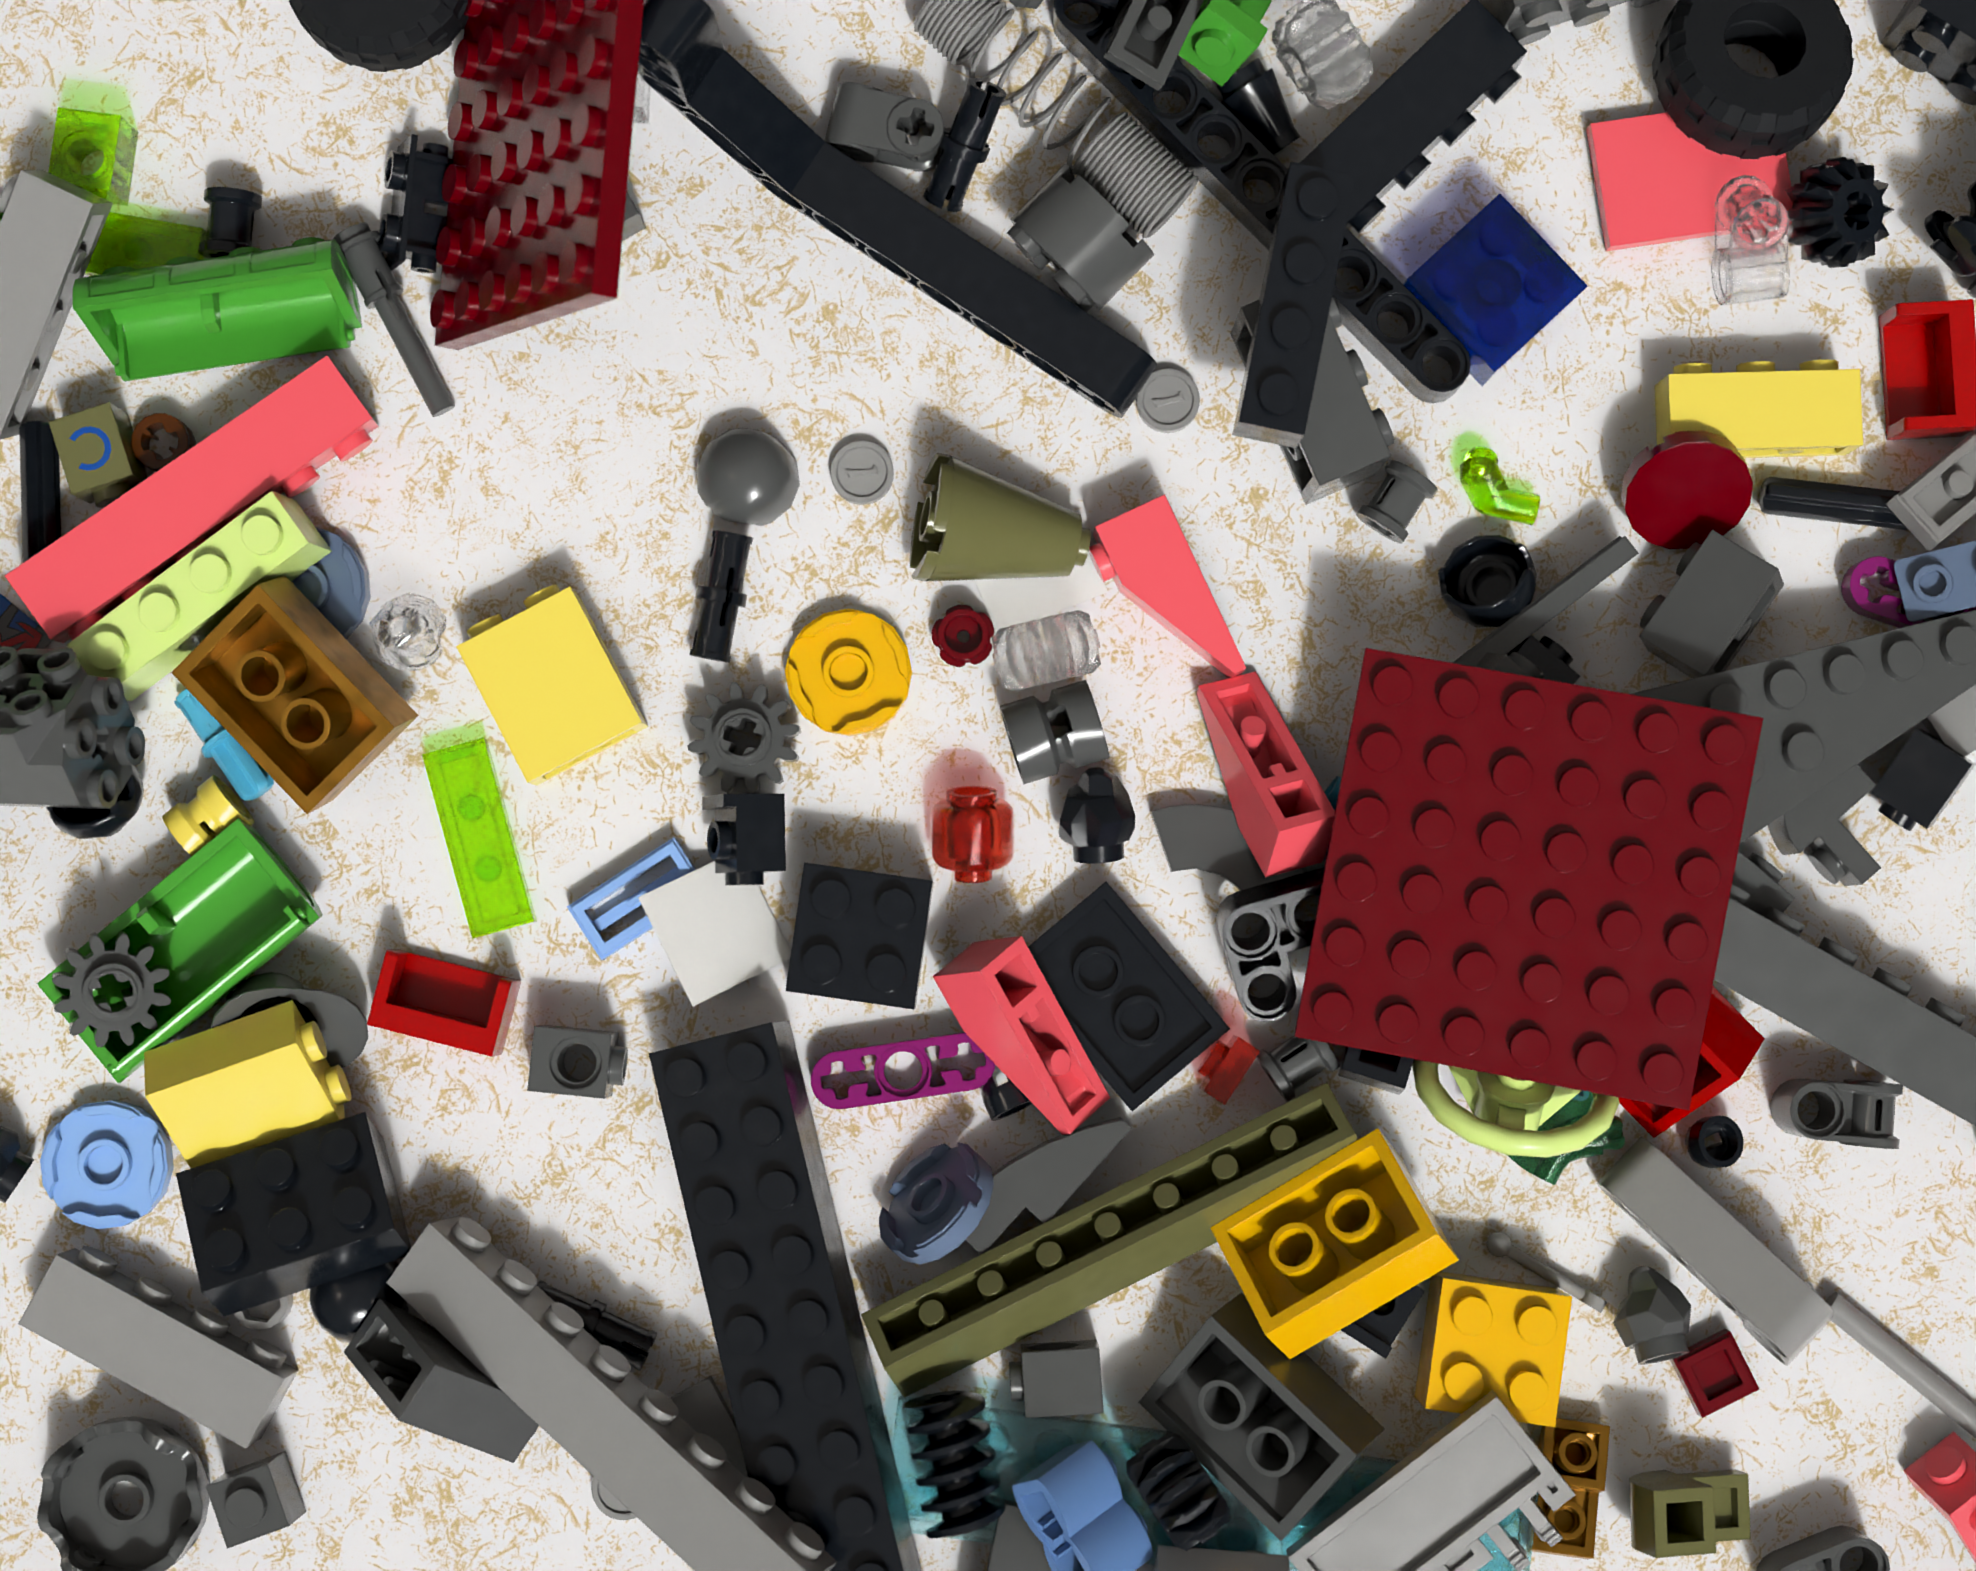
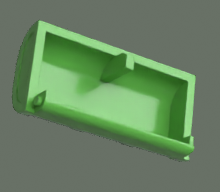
M308 237L295 241L291 246L266 250L255 247H241L231 251L226 256L200 260L187 256L176 257L167 261L165 265L140 269L115 266L106 269L101 275L77 278L73 285V309L114 365L116 375L121 376L124 382L350 348L351 341L356 339L354 329L362 328L354 279L351 276L347 260L335 239L324 240Z
M240 818L236 819L98 933L103 940L104 947L108 948L114 946V940L120 931H126L130 945L128 951L135 953L138 947L143 944L150 943L153 945L154 953L151 960L145 964L147 968L155 965L167 966L170 975L162 982L154 983V989L166 992L170 996L171 1002L166 1006L152 1004L148 1009L155 1017L158 1027L155 1030L144 1027L140 1022L135 1023L131 1026L134 1032V1041L129 1046L120 1038L118 1030L109 1032V1038L102 1048L96 1046L94 1027L89 1025L78 1035L117 1083H121L144 1064V1052L170 1043L319 920L323 915L320 907L273 847L251 825ZM89 941L78 949L83 956L92 952ZM67 959L37 983L52 1003L61 996L69 994V989L60 988L52 982V975L54 973L73 972L75 967L70 965ZM106 974L99 978L102 988L93 989L92 993L94 997L105 995L109 1004L117 1003L124 999L121 990L130 988V981L118 982L114 974ZM75 1010L61 1013L69 1024L72 1018L77 1015Z

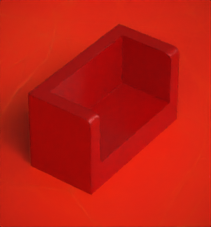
M1974 300L1898 303L1879 315L1887 440L1962 437L1975 430L1976 329Z
M387 949L367 1025L491 1057L502 1055L521 980L399 949Z

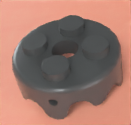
M131 1416L112 1418L95 1424L76 1435L53 1453L41 1472L43 1487L37 1521L41 1531L46 1533L58 1548L61 1555L60 1567L62 1571H165L182 1559L195 1544L206 1522L209 1506V1495L206 1489L208 1478L200 1457L191 1444L178 1432L152 1419ZM128 1481L134 1483L143 1494V1507L139 1514L129 1516L120 1513L115 1508L112 1501V1492L118 1482Z

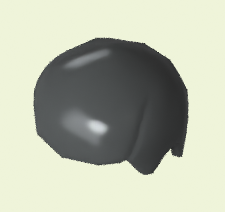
M750 428L730 429L709 442L696 468L697 489L701 499L706 506L712 509L715 515L730 522L759 526L772 523L791 508L800 485L797 461L782 442L765 432Z

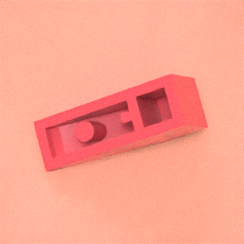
M1165 494L1095 526L1093 537L1097 544L1089 547V554L1103 582L1113 578L1122 595L1227 678L1238 676L1245 671L1246 666Z
M1256 671L1199 685L1197 697L1238 828L1265 878L1322 863L1330 842L1335 810Z
M1022 936L973 942L933 976L962 1030L1062 1135L1072 1134L1110 1099L1108 1092Z

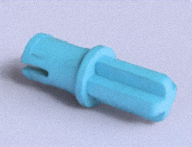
M187 689L182 691L176 697L175 705L182 711L203 742L204 746L201 748V752L204 757L214 758L238 796L244 801H252L270 790L274 785V779Z

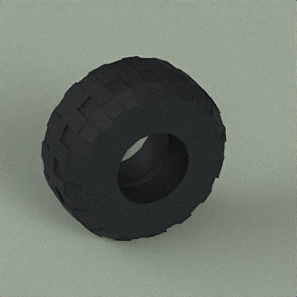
M289 0L290 6L300 24L318 45L326 49L336 59L350 66L355 65L376 72H388L389 70L397 69L407 70L422 65L423 62L437 54L440 55L452 45V41L465 28L469 16L464 15L468 0Z
M1678 0L1668 14L1655 45L1656 53L1652 62L1653 79H1655L1658 98L1664 111H1667L1677 124L1676 127L1688 138L1691 137L1708 150L1721 155L1727 154L1740 157V159L1778 156L1793 150L1795 146L1803 141H1807L1828 120L1845 92L1846 84L1852 75L1854 58H1852L1853 40L1849 25L1846 24L1840 8L1834 0ZM1734 43L1750 45L1758 49L1774 63L1778 76L1773 78L1759 77L1746 72L1731 59L1726 45Z

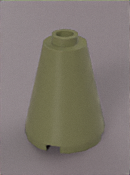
M936 453L932 457L923 483L935 485L934 490L928 492L924 503L918 502L913 524L910 548V568L916 569L912 574L913 579L927 582L1069 576L1074 565H1084L1089 552L1091 532L1090 529L1082 527V517L1079 513L951 455Z

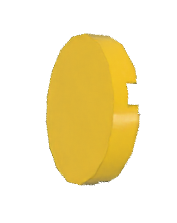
M849 608L824 613L803 627L790 648L785 669L789 695L803 717L825 732L849 737L874 732L892 720L908 698L912 669L907 646L893 626L874 614Z

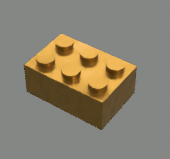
M286 576L258 584L171 672L306 814L333 801L419 716Z

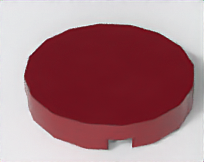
M1705 430L1678 431L1663 437L1664 443L1656 445L1651 450L1647 446L1634 457L1623 476L1621 499L1632 529L1649 543L1667 549H1688L1695 542L1703 544L1712 530L1724 536L1738 525L1750 506L1753 481L1747 464L1737 448L1725 437Z

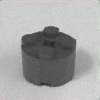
M1066 164L1010 219L1014 226L1007 232L1014 240L1015 246L1040 271L1049 262L1058 270L1052 276L1053 280L1060 286L1059 289L1072 303L1086 312L1093 306L1101 310L1154 256L1153 251L1143 239L1137 242L1125 231L1130 224L1084 178L1080 175L1075 178L1071 168Z

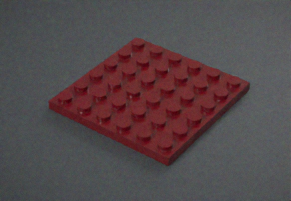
M468 0L464 15L469 16L464 28V37L457 46L453 64L454 74L460 80L458 101L453 105L448 119V136L454 140L453 164H450L446 169L442 182V197L449 204L447 207V225L441 230L436 245V259L438 264L442 265L440 289L436 291L430 308L431 325L436 327L434 346L460 350L617 299L644 0Z
M1365 648L1294 1037L1689 1110L1764 718Z

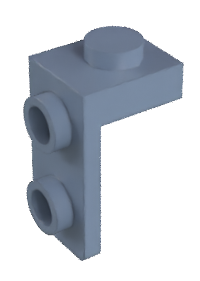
M1976 540L1895 561L1894 571L1908 621L1916 622L1976 607Z

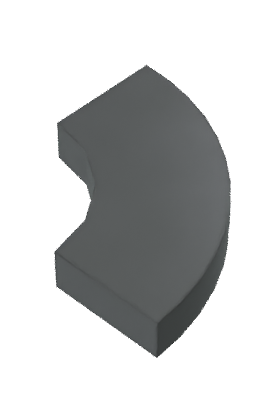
M1178 805L1150 812L1171 872L1198 869L1214 873L1223 877L1239 891L1305 873V870L1300 868L1265 878L1238 828L1232 810L1208 805Z

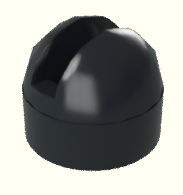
M991 1076L987 1083L982 1086L981 1095L991 1121L1003 1119L1032 1105L1031 1101L1008 1077V1082L998 1086L995 1078Z
M1710 1116L1697 1120L1688 1128L1685 1137V1144L1691 1159L1707 1168H1721L1733 1165L1740 1158L1744 1146L1743 1135L1739 1126L1726 1116ZM1718 1132L1722 1142L1705 1147L1704 1138Z

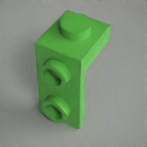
M1204 0L1178 55L1217 84L1223 86L1263 40L1268 28L1260 22L1272 0Z

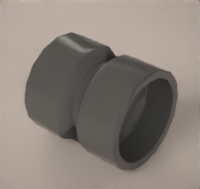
M1086 680L1053 689L1047 702L1042 703L1035 696H1030L1000 706L1004 726L1023 785L1057 775L1060 764L1068 762L1077 769L1110 758L1101 721ZM1067 725L1069 732L1060 738L1054 739L1051 727Z

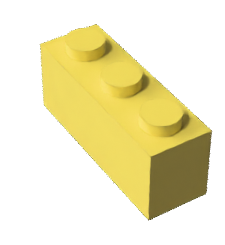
M1837 360L1806 361L1799 364V371H1776L1775 363L1770 361L1746 362L1738 364L1736 372L1712 373V364L1687 363L1674 366L1673 374L1666 375L1654 386L1657 445L1664 443L1663 437L1678 431L1705 430L1727 438L1744 458L1843 456L1863 446L1860 369H1839V361Z

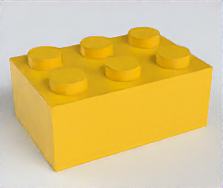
M1379 1128L1210 1227L1264 1334L1289 1359L1299 1355L1459 1260L1402 1158Z

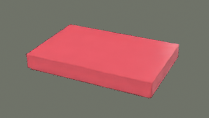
M1667 112L1590 123L1586 129L1606 251L1792 224V221L1780 216L1793 206L1791 199L1785 191L1791 187L1786 153L1778 156L1759 157V159H1740V157L1718 154L1706 149L1705 146L1691 137L1688 138L1676 127L1677 124Z

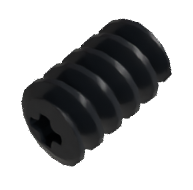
M944 1391L914 1398L901 1406L902 1408L921 1410L922 1412L920 1419L905 1428L907 1434L926 1436L927 1438L925 1445L910 1454L912 1460L931 1462L932 1464L931 1470L915 1479L917 1486L931 1487L937 1490L936 1496L920 1505L922 1512L936 1513L942 1516L941 1522L925 1530L928 1538L953 1537L984 1528L1001 1516L1006 1509L1005 1501L1001 1497L990 1495L991 1492L999 1487L1001 1483L1000 1475L996 1471L983 1469L994 1461L996 1454L992 1446L978 1443L987 1437L991 1431L990 1424L986 1420L973 1417L982 1411L986 1405L985 1398L981 1394L967 1391Z

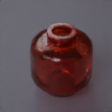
M961 786L946 791V799L937 802L931 810V855L935 863L941 868L954 871V879L962 883L992 880V871L1003 868L1010 863L1014 857V812L1006 800L997 797L996 789L985 786Z

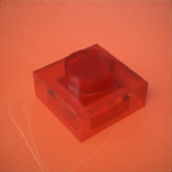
M1235 1035L1232 1036L1227 1045L1217 1040L1197 1072L1205 1076L1199 1089L1225 1105L1260 1050Z

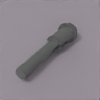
M366 222L350 226L339 232L333 239L339 244L347 260L351 276L364 298L366 308H376L432 417H437L450 411L455 407V404L398 297L404 290L396 280L382 251L379 250L378 239L381 237L379 231H371Z

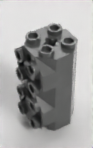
M0 647V806L111 809L115 805L119 794L132 775V765L140 764L145 754L144 734L139 727L134 726L135 719L124 696L122 683L118 678L88 675L80 665L75 652L68 647L56 649L23 648L18 651L13 647Z

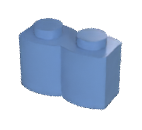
M1092 1440L1064 1447L1012 1485L1016 1503L1024 1520L1035 1536L1043 1543L1045 1556L1051 1571H1136L1154 1557L1145 1520L1123 1499L1117 1478V1469L1113 1460Z

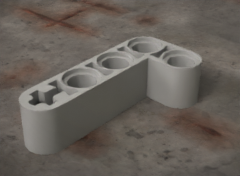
M1640 1137L1597 1182V1185L1617 1206L1743 1321L1744 1328L1784 1365L1788 1366L1832 1320L1834 1315L1833 1309L1814 1289L1647 1139Z

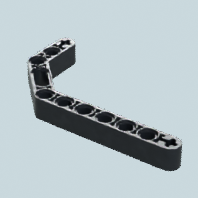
M647 0L643 7L638 62L640 76L651 88L765 188L797 211L1094 405L1119 418L1125 415L1157 366V362L1151 355L825 142L724 49L714 12L704 0Z

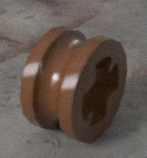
M154 413L144 417L136 425L132 433L131 447L135 457L143 465L156 472L196 445L194 435L186 424L166 413ZM163 428L168 434L178 438L177 449L169 447L173 454L166 459H163L162 455L149 450L151 438L158 441L159 438L155 433Z

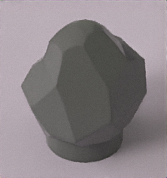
M1649 1266L1635 1268L1629 1274L1628 1296L1621 1301L1613 1322L1625 1347L1634 1349L1639 1365L1667 1361L1689 1353L1685 1335L1689 1333L1691 1304L1678 1287Z

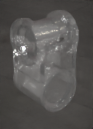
M1742 175L1731 179L1723 185L1716 197L1715 250L1712 255L1711 277L1715 297L1721 306L1783 298L1787 296L1789 291V214L1780 200L1772 196V191L1766 183L1756 176Z

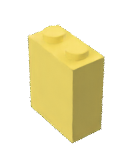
M557 584L543 588L527 597L523 601L526 610L505 621L501 614H497L473 625L466 631L470 639L456 646L527 783L535 786L649 727L579 594L570 586L560 591Z
M293 1000L144 1052L145 1097L190 1169L344 1119V1103L351 1101V1091L341 1066L335 1065L330 1067L326 1060L327 1049L315 1021L306 1023Z

